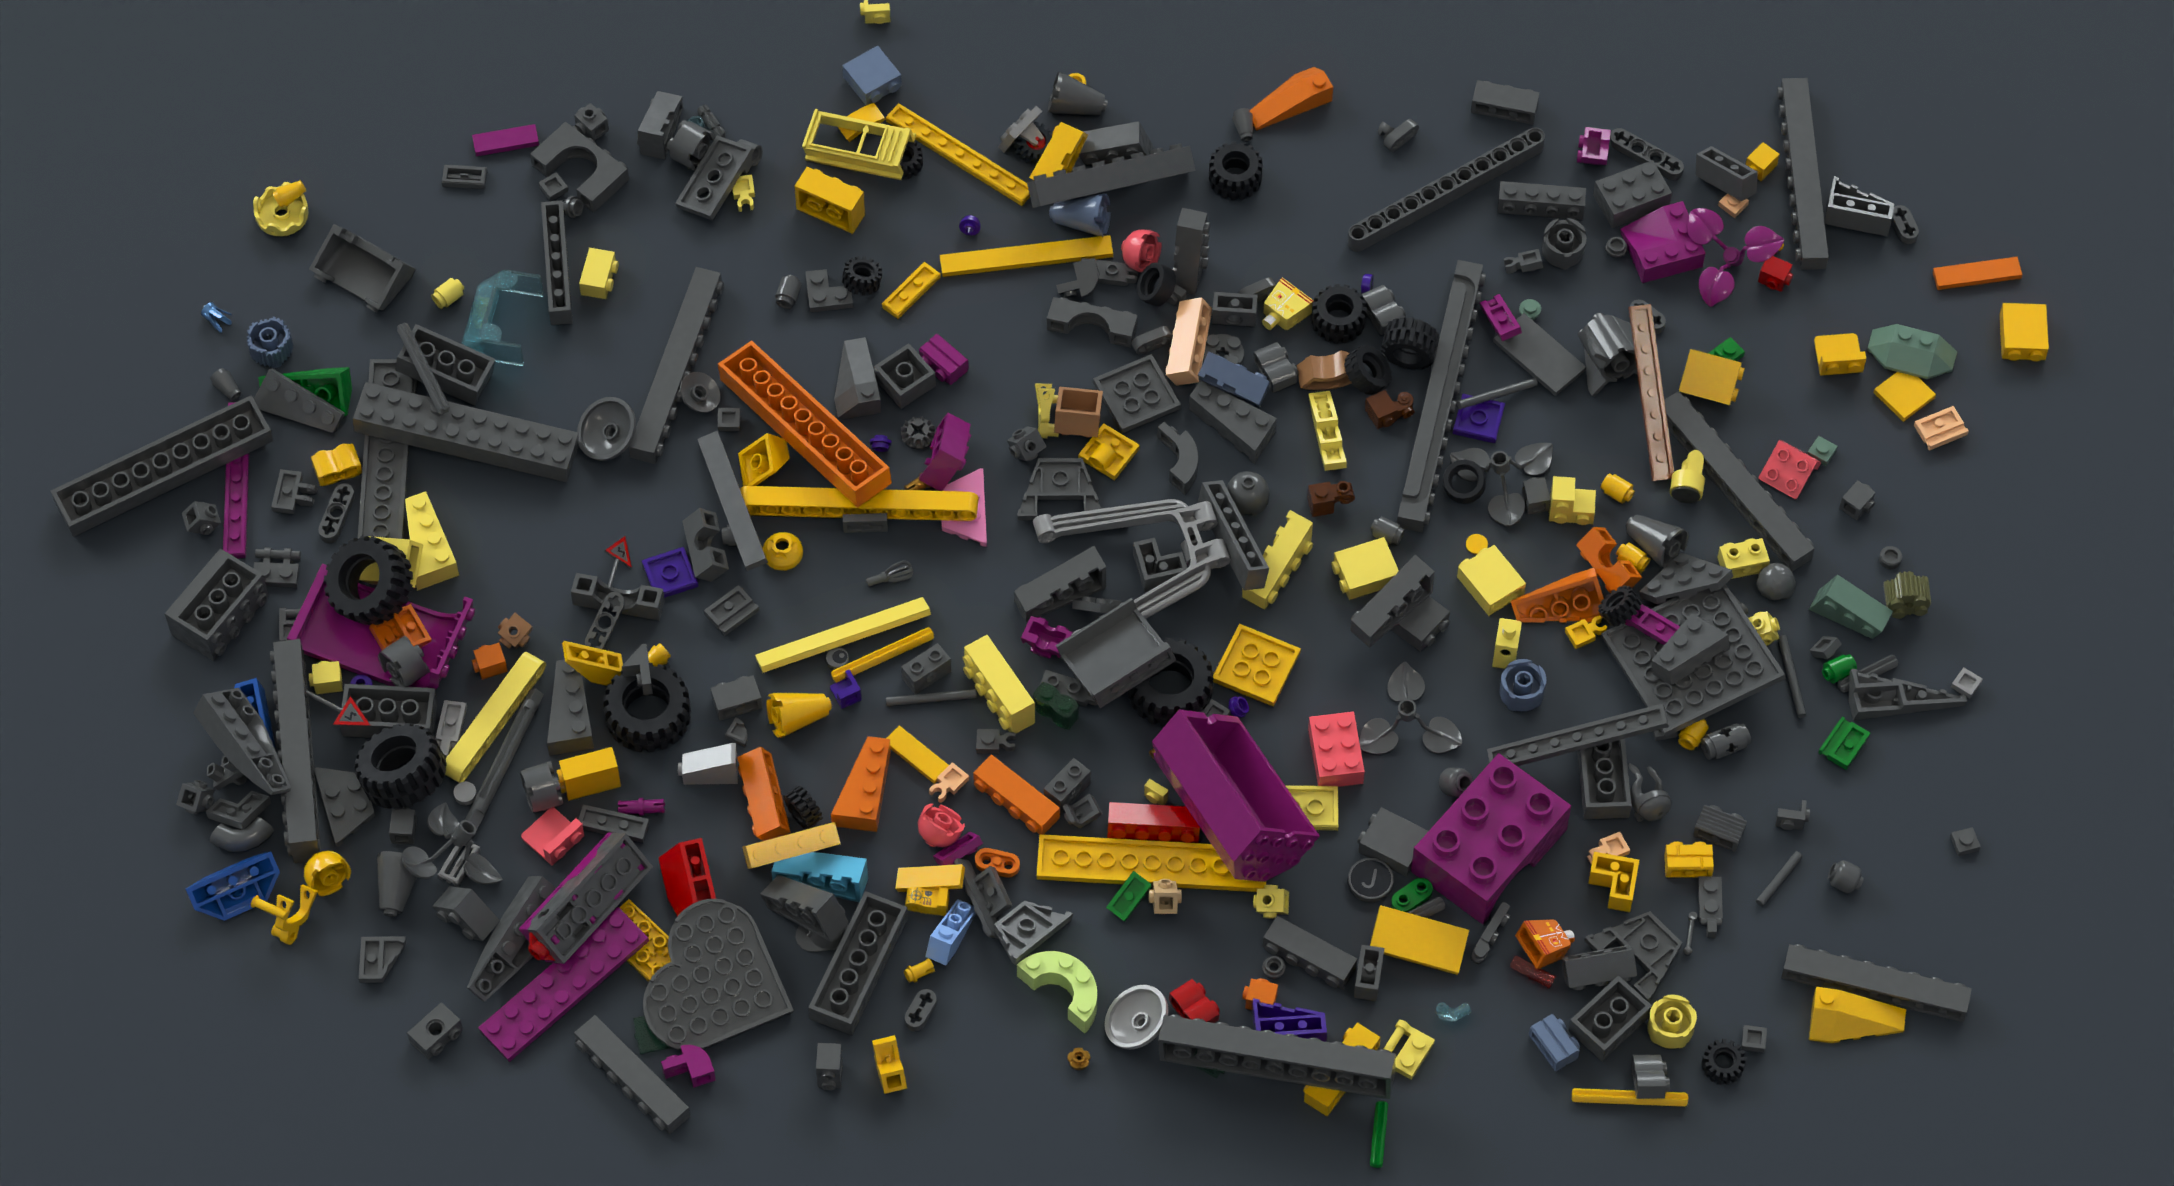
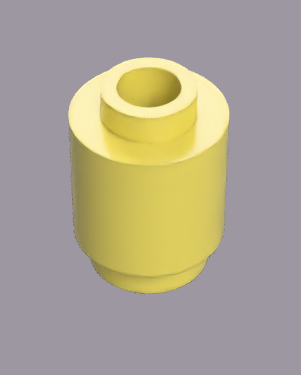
M449 278L434 290L431 298L440 309L448 307L464 295V286L458 279Z

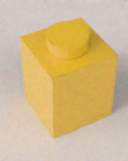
M1762 142L1747 157L1746 165L1758 171L1757 179L1762 181L1777 166L1780 154Z

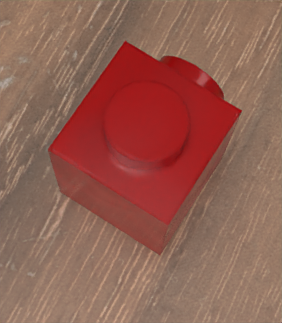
M1772 256L1763 264L1758 282L1772 290L1782 292L1785 285L1789 286L1794 274L1791 273L1793 264Z

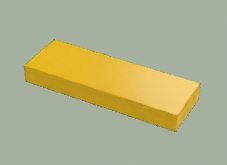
M923 262L882 303V308L899 319L941 278V273L926 262Z
M900 725L886 738L890 739L892 751L933 784L937 782V777L949 766Z
M959 864L898 868L895 889L898 892H907V889L913 886L938 890L939 887L962 889L965 867Z

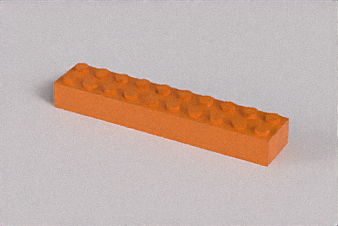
M752 340L718 363L720 380L857 508L892 484L889 466Z

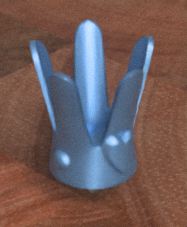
M213 302L203 305L201 315L209 320L220 333H222V328L215 318L228 325L232 324L231 320L221 312L232 315L231 313L219 309Z

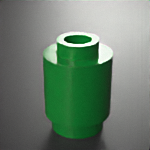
M1843 654L1824 663L1822 674L1827 681L1834 684L1849 676L1851 669H1857V664L1850 654Z

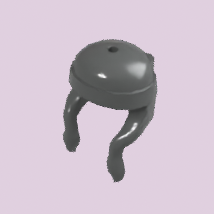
M1629 763V769L1637 778L1630 790L1631 804L1635 811L1634 817L1638 822L1644 819L1656 821L1663 818L1671 809L1672 802L1668 793L1663 791L1662 780L1657 775L1656 770L1650 766L1647 767L1648 773L1656 781V785L1653 791L1643 794L1641 790L1643 777L1638 767Z

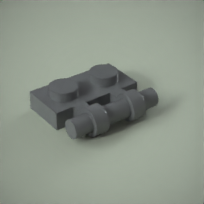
M272 547L255 550V558H264L263 562H254L253 569L263 574L266 586L297 588L300 567L299 564L291 563L292 559H301V551H292V548L272 550ZM272 559H284L283 563H272Z

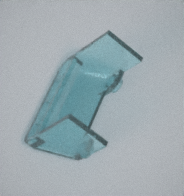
M502 270L478 285L461 344L494 358L496 362L523 366L524 358L521 344L501 341V329L497 325L491 324L501 290L543 297L541 275L514 270Z

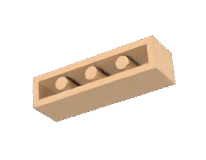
M1202 297L1179 301L1172 344L1169 349V360L1166 366V375L1176 386L1199 382L1198 373L1203 363L1212 308Z

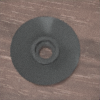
M692 372L682 379L680 394L689 408L699 413H708L718 406L720 390L710 376L702 372Z

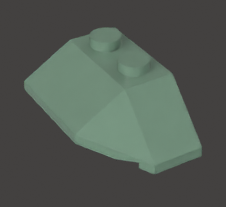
M1899 324L1873 329L1867 348L1885 369L1923 379H1930L1952 372L1957 351L1940 335Z

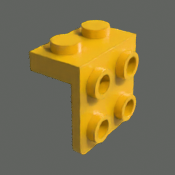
M1856 334L1815 337L1814 345L1820 376L1861 373L1864 371L1866 354L1865 351L1860 352L1858 336Z

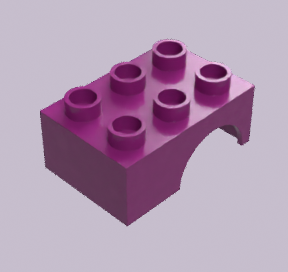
M1498 753L1414 847L1411 872L1419 878L1429 880L1436 891L1484 925L1489 919L1497 899L1515 875L1528 864L1535 867L1565 833L1568 827L1571 805Z

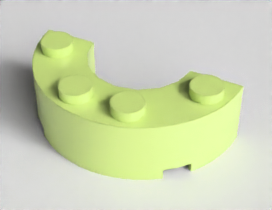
M1045 951L1030 955L1017 964V977L1031 989L1036 990L1040 986L1047 984L1060 985L1067 989L1073 998L1068 1007V1020L1083 1033L1089 1030L1097 1012V986L1091 971L1083 962L1063 952Z

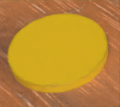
M1473 534L1466 540V548L1473 554H1478L1480 550L1488 547L1487 539L1480 534Z

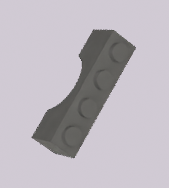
M1053 297L1047 316V330L1068 334L1076 326L1094 324L1105 330L1111 344L1131 348V343L1137 329V315L1129 311L1113 310L1106 306L1099 307L1087 302L1080 303L1064 297Z
M576 573L571 589L573 605L599 610L607 594L618 592L625 600V607L621 614L660 621L665 603L662 588L641 585L634 590H622L614 587L608 590V585L601 581L599 577ZM615 597L614 600H609L611 603L609 612H612L615 606H620L621 603H619L618 597Z

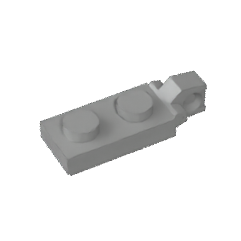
M444 700L435 739L445 759L460 740L467 703Z

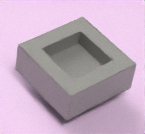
M1963 667L1953 681L1951 688L1960 694H1965L1970 699L1981 685L1983 679Z

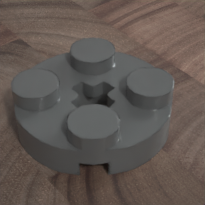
M1212 334L1207 337L1203 362L1208 351L1218 356L1220 355L1217 353L1223 351L1228 354L1224 356L1228 361L1234 364H1243L1244 349L1238 337L1228 334Z

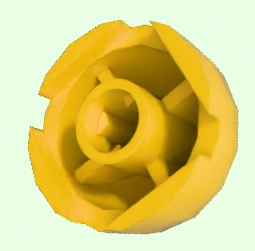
M322 851L314 854L304 867V879L307 886L317 890L319 896L330 895L343 887L341 883L345 878L348 881L351 876V868L347 861L334 851Z

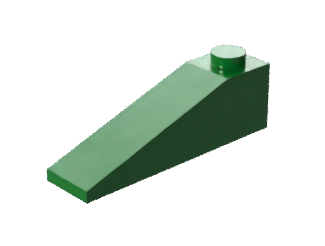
M349 367L282 374L345 413L344 416L348 415L352 393ZM265 376L258 377L259 386H261Z

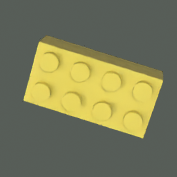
M985 635L965 646L963 657L965 663L964 673L968 679H973L979 695L985 696L990 711L992 713L996 712L1001 727L1016 734L1035 723V702L989 636Z

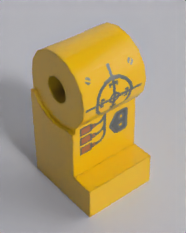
M917 886L909 887L907 889L905 906L909 911L945 916L949 905V888L939 887L938 890Z

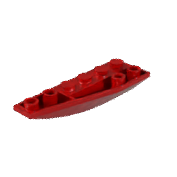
M702 838L680 842L658 857L667 898L677 917L684 909L698 901L716 899Z

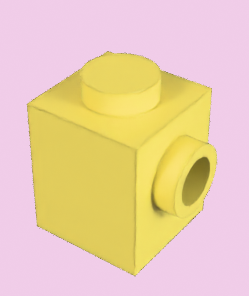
M321 661L318 664H312V673H309L310 687L314 686L316 694L343 691L342 671L339 661Z

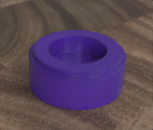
M1372 274L1363 275L1361 294L1373 289L1374 276Z

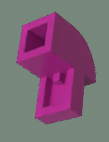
M682 1045V1055H672L661 1061L665 1079L688 1072L693 1088L716 1081L715 1072L708 1054L698 1046Z

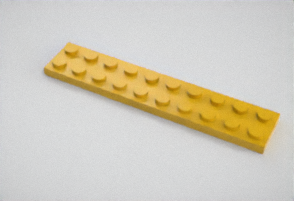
M1039 835L1037 880L1124 884L1131 873L1135 871L1152 885L1153 881L1170 879L1176 881L1177 888L1257 892V889H1264V885H1266V881L1234 879L1212 844Z

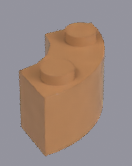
M1341 350L1328 356L1310 355L1305 358V360L1297 365L1300 388L1330 390L1351 384L1352 382L1348 379L1349 377L1344 367L1345 358L1350 353Z

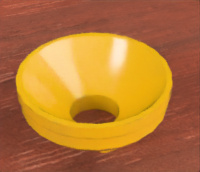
M775 533L765 541L763 546L768 562L766 564L776 570L792 569L800 563L803 557L802 544L791 533ZM780 541H785L789 546L785 550H779L776 548V544Z

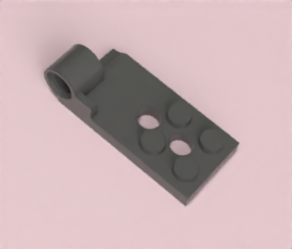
M717 135L675 203L677 208L713 221L742 172L747 174L752 165L755 166L760 162L763 154L762 147L743 139L735 142ZM720 175L717 180L710 181L712 176ZM709 192L707 197L700 198L702 193Z

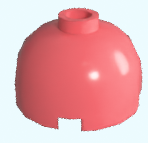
M1141 229L1133 231L1127 236L1121 245L1125 264L1129 268L1142 273L1148 265L1158 263L1162 244L1158 242L1157 238L1160 237L1159 234L1151 230Z
M928 804L924 807L918 820L919 834L929 846L948 847L958 840L965 827V824L962 825L960 823L962 818L954 810L944 805L936 808L932 807L933 804Z

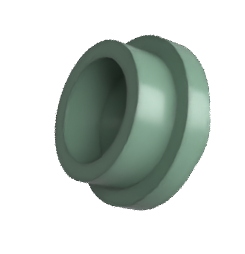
M1527 299L1520 304L1519 312L1521 315L1525 313L1534 320L1541 313V305L1536 300Z

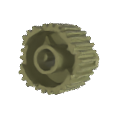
M1911 571L1899 572L1896 575L1897 578L1884 582L1886 607L1893 611V618L1900 619L1908 614L1923 616L1928 613V608L1931 605V596L1927 576L1916 577Z

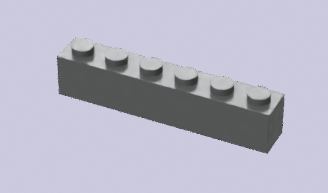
M563 200L541 202L551 325L573 324Z
M1223 480L1202 482L1198 503L1208 501L1212 504L1218 524L1212 531L1216 539L1224 540L1231 559L1230 565L1243 590L1265 588L1269 567Z
M596 1015L574 1032L576 1047L582 1053H588L591 1056V1062L598 1069L602 1067L607 1072V1078L613 1084L618 1083L622 1087L623 1094L630 1100L633 1098L638 1103L637 1107L644 1115L649 1114L659 1130L662 1131L664 1129L670 1135L690 1118L689 1107Z

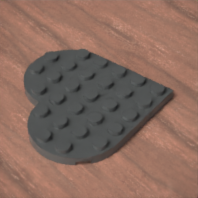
M723 899L698 901L688 906L678 915L668 938V953L671 962L661 967L652 976L643 997L644 1018L650 1031L659 1041L677 1050H681L682 1045H694L705 1049L794 1012L754 919L741 906Z

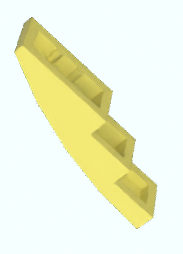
M1331 392L1309 393L1312 418L1325 471L1347 468L1342 438L1338 427V417Z

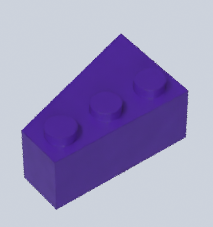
M1253 998L1252 1015L1254 1030H1271L1276 1034H1294L1300 1038H1318L1321 1041L1327 1042L1325 1013L1298 1007L1290 1009L1281 1007L1279 1003H1274V1005L1261 1003L1259 999Z

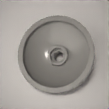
M1137 985L1122 992L1112 1002L1105 1017V1031L1109 1040L1117 1047L1129 1050L1143 1047L1154 1040L1160 1033L1163 1016L1168 1015V1003L1165 996L1157 988L1150 985Z

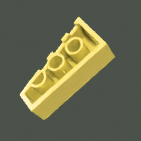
M425 491L406 498L410 540L423 544L416 580L417 591L459 576L457 562L427 492Z

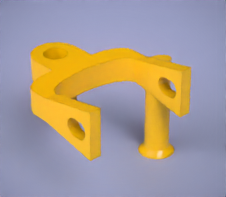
M304 884L300 885V909L290 918L288 916L294 901L280 894L277 895V906L259 899V896L256 895L251 901V907H257L275 915L276 922L271 930V934L280 938L281 942L291 945L297 938L299 926L308 919L311 906L318 891ZM307 891L310 893L309 898L306 896ZM283 901L286 902V908L283 907Z

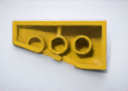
M1816 987L1812 1002L1809 1040L1838 1043L1840 1040L1853 1038V1040H1857L1864 1036L1904 1032L1906 1009L1842 990Z

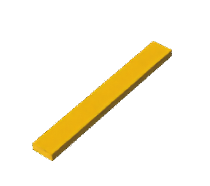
M898 103L886 116V122L895 127L911 128L912 133H916V141L1020 206H1023L1030 198L1026 182Z
M1108 235L940 255L942 277L1077 262L1081 261L1082 258L1113 257L1111 236Z

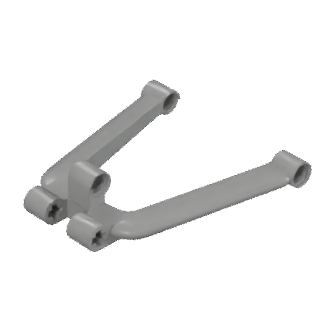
M1167 499L1061 514L1053 517L1049 514H1043L1033 520L1040 543H1049L1058 537L1166 521L1177 523L1185 537V540L1181 543V548L1189 567L1133 600L1136 608L1145 619L1200 589L1209 580L1211 569L1224 567L1231 561L1223 539H1214L1205 543L1201 540L1199 531L1213 529L1218 524L1212 504L1208 501L1188 506L1180 500ZM1078 629V630L1074 631L1071 635H1073L1074 633L1078 632V631L1081 630V629Z

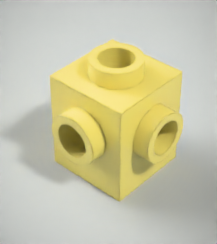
M1766 611L1755 613L1752 617L1748 618L1766 645L1779 639L1778 630H1780V626L1776 617L1773 618Z
M1264 885V889H1257V895H1254L1253 898L1256 912L1263 914V918H1276L1277 914L1288 915L1289 891L1278 889L1277 885Z

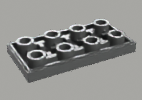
M1525 313L1516 319L1521 327V334L1502 341L1498 335L1493 338V343L1532 377L1536 378L1554 396H1557L1586 371V366Z

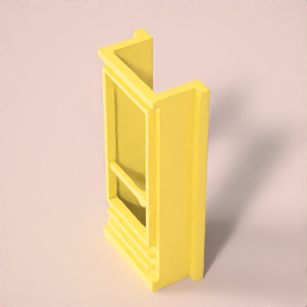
M815 109L802 148L806 154V161L901 180L904 172L900 163L907 142L914 143L916 133H912L911 128H900ZM820 123L863 132L857 152L813 144ZM867 133L882 136L876 156L860 153Z

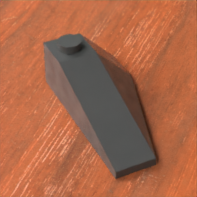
M866 337L844 341L834 397L838 420L881 413L880 395Z

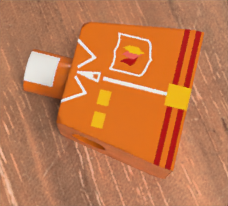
M1554 919L1524 921L1515 935L1536 969L1561 960V957L1565 956L1571 943L1575 940L1574 933L1571 930L1563 931Z

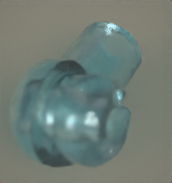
M1444 1002L1436 1006L1438 1017L1451 1022H1456L1471 1013V1008L1466 1002L1455 1009L1450 1008Z

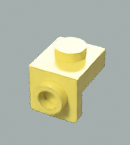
M868 0L860 3L861 16L865 15V24L890 22L889 3L868 4Z

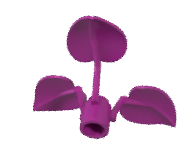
M1706 208L1693 209L1690 212L1687 226L1688 235L1691 240L1697 244L1704 245L1708 244L1713 238L1725 250L1723 259L1726 264L1721 266L1719 270L1715 267H1708L1700 276L1699 290L1705 303L1713 307L1731 295L1735 287V281L1729 272L1723 270L1731 266L1741 265L1746 250L1749 260L1764 262L1779 251L1785 241L1784 238L1765 226H1756L1747 232L1745 236L1747 246H1744L1741 251L1735 247L1728 248L1716 236L1724 229L1721 217L1714 211Z

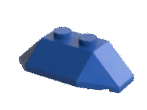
M269 851L247 858L208 875L185 889L194 910L225 921L252 909L251 901L256 895L259 896V899L267 902L280 871L272 852Z

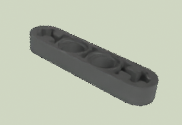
M1617 128L1611 132L1609 144L1615 150L1641 164L1651 161V156H1659L1661 161L1655 164L1661 175L1671 180H1677L1682 177L1684 164L1678 158L1625 129ZM1641 146L1643 151L1639 153L1634 152L1632 147Z

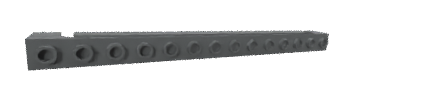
M1462 260L1457 261L1398 512L1397 523L1403 529L1423 532L1424 524L1429 525L1431 512H1427L1428 506H1433L1435 493H1432L1433 487L1437 488L1440 475L1436 474L1437 468L1442 469L1444 456H1441V450L1446 451L1448 437H1445V433L1451 430L1452 419H1449L1450 413L1454 414L1457 401L1453 399L1454 395H1459L1461 382L1457 381L1458 377H1463L1465 364H1462L1463 358L1467 359L1469 346L1466 343L1467 340L1471 341L1474 329L1470 325L1471 322H1476L1478 310L1474 308L1475 304H1480L1482 292L1479 291V286L1484 287L1486 274L1482 273V264Z

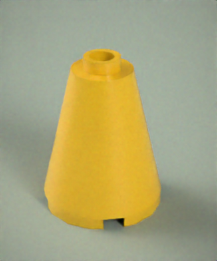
M771 693L768 695L771 699L766 701L768 720L770 724L774 723L776 730L772 731L778 738L785 737L828 716L829 711L832 709L829 697H826L824 694Z

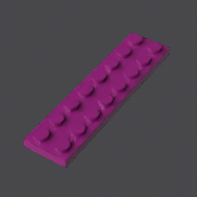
M617 907L564 964L552 963L478 1027L479 1031L510 1062L647 944L649 938Z

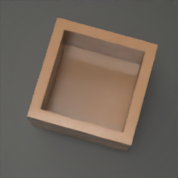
M1059 387L1054 433L1098 437L1103 391Z

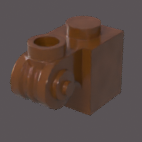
M1386 390L1366 398L1365 410L1377 430L1393 425L1400 417L1407 419L1415 413L1413 409V396L1408 392H1401L1398 395L1397 401H1392Z
M1329 481L1308 485L1307 499L1312 517L1333 514L1336 502L1340 501L1341 504L1353 502L1355 495L1352 484L1340 481L1338 484L1331 485Z

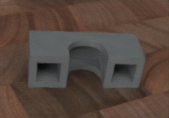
M702 508L697 509L682 522L695 578L712 582L729 570L725 550L711 547L713 537L720 532L716 512Z

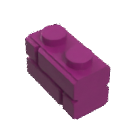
M939 334L934 335L929 342H926L919 349V355L931 367L941 382L946 381L949 385H952L969 369L968 359Z

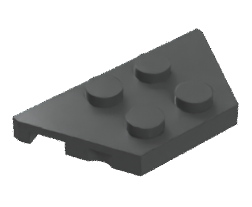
M316 767L314 768L334 841L336 847L343 844L342 841L351 833L354 835L363 824L368 823L375 817L374 809L355 772Z
M1023 901L995 923L994 931L1010 960L1016 965L1072 920L1073 913L1066 911L1064 915L1052 912L1053 907L1039 906L1032 902Z

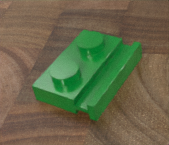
M1842 716L1819 749L1818 754H1823L1828 760L1847 770L1870 737V732L1853 722H1848Z

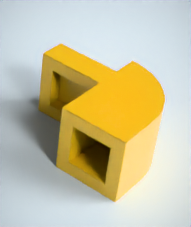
M895 1035L873 1040L875 1063L884 1094L907 1089Z

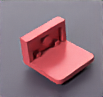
M555 808L548 809L521 835L522 840L551 866L585 836L583 824L578 819L570 822Z

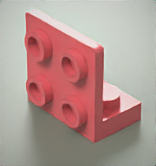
M1779 440L1759 475V480L1797 499L1813 470H1818L1822 462Z

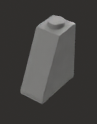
M736 743L682 754V762L678 763V776H682L683 785L738 784Z

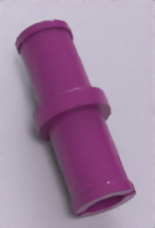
M639 798L633 801H618V812L639 814V816H644L646 813H665L664 799L644 800V798Z

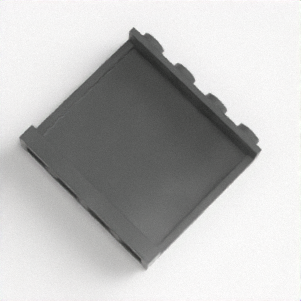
M1132 598L1121 603L1056 645L1062 660L1099 708H1102L1176 661L1169 644L1162 641L1136 608Z

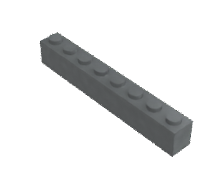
M1182 143L1169 146L1170 150L1163 151V148L1150 150L1151 154L1144 156L1143 152L1131 154V159L1124 160V156L1111 159L1112 163L1106 165L1105 161L1092 163L1093 168L1086 169L1085 165L1074 167L1071 173H1066V170L1053 172L1054 176L1047 178L1046 174L1034 176V181L1027 183L1032 207L1035 208L1196 171L1190 146L1182 147Z
M1789 944L1781 977L1782 979L1815 987L1842 990L1886 1004L1960 1022L1965 1020L1972 988L1966 987L1962 983H1948L1937 977H1923L1916 972L1907 973L1891 966L1882 967L1870 961L1861 962L1845 955H1832L1825 950L1807 949L1799 944Z

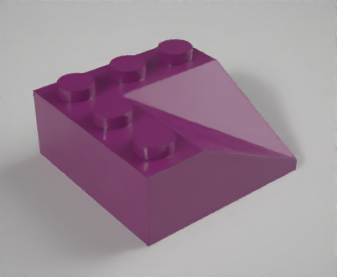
M1683 201L1663 206L1620 229L1642 283L1703 267L1706 253L1703 246L1692 241L1688 235L1689 214Z

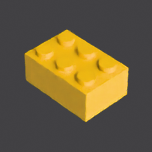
M806 167L795 184L796 209L852 234L865 216L864 191L857 186H850L836 177L832 178L823 174L818 169H811L809 167Z

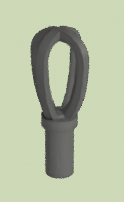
M899 561L881 572V574L866 578L868 587L882 582L907 580L913 575V567L909 561ZM906 564V566H902V567H900V568L894 569V568H896V567H898V566H900V565ZM909 568L908 570H905V571L896 573V572H898V571H901V570H904V569ZM906 573H909V574L906 575V576L897 577V576H900V575H904V574H906Z

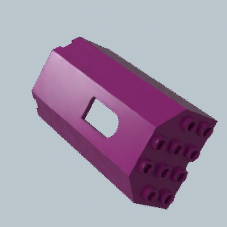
M1178 710L1152 741L1153 748L1155 749V753H1153L1154 760L1234 879L1265 882L1297 865L1300 862V858L1314 846V842L1320 837L1238 717L1212 714L1207 717L1204 712Z

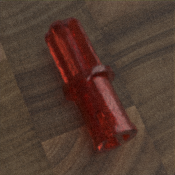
M1515 956L1510 964L1512 969L1527 976L1529 981L1532 979L1550 989L1556 978L1555 975L1541 968L1536 969L1534 964L1519 956Z

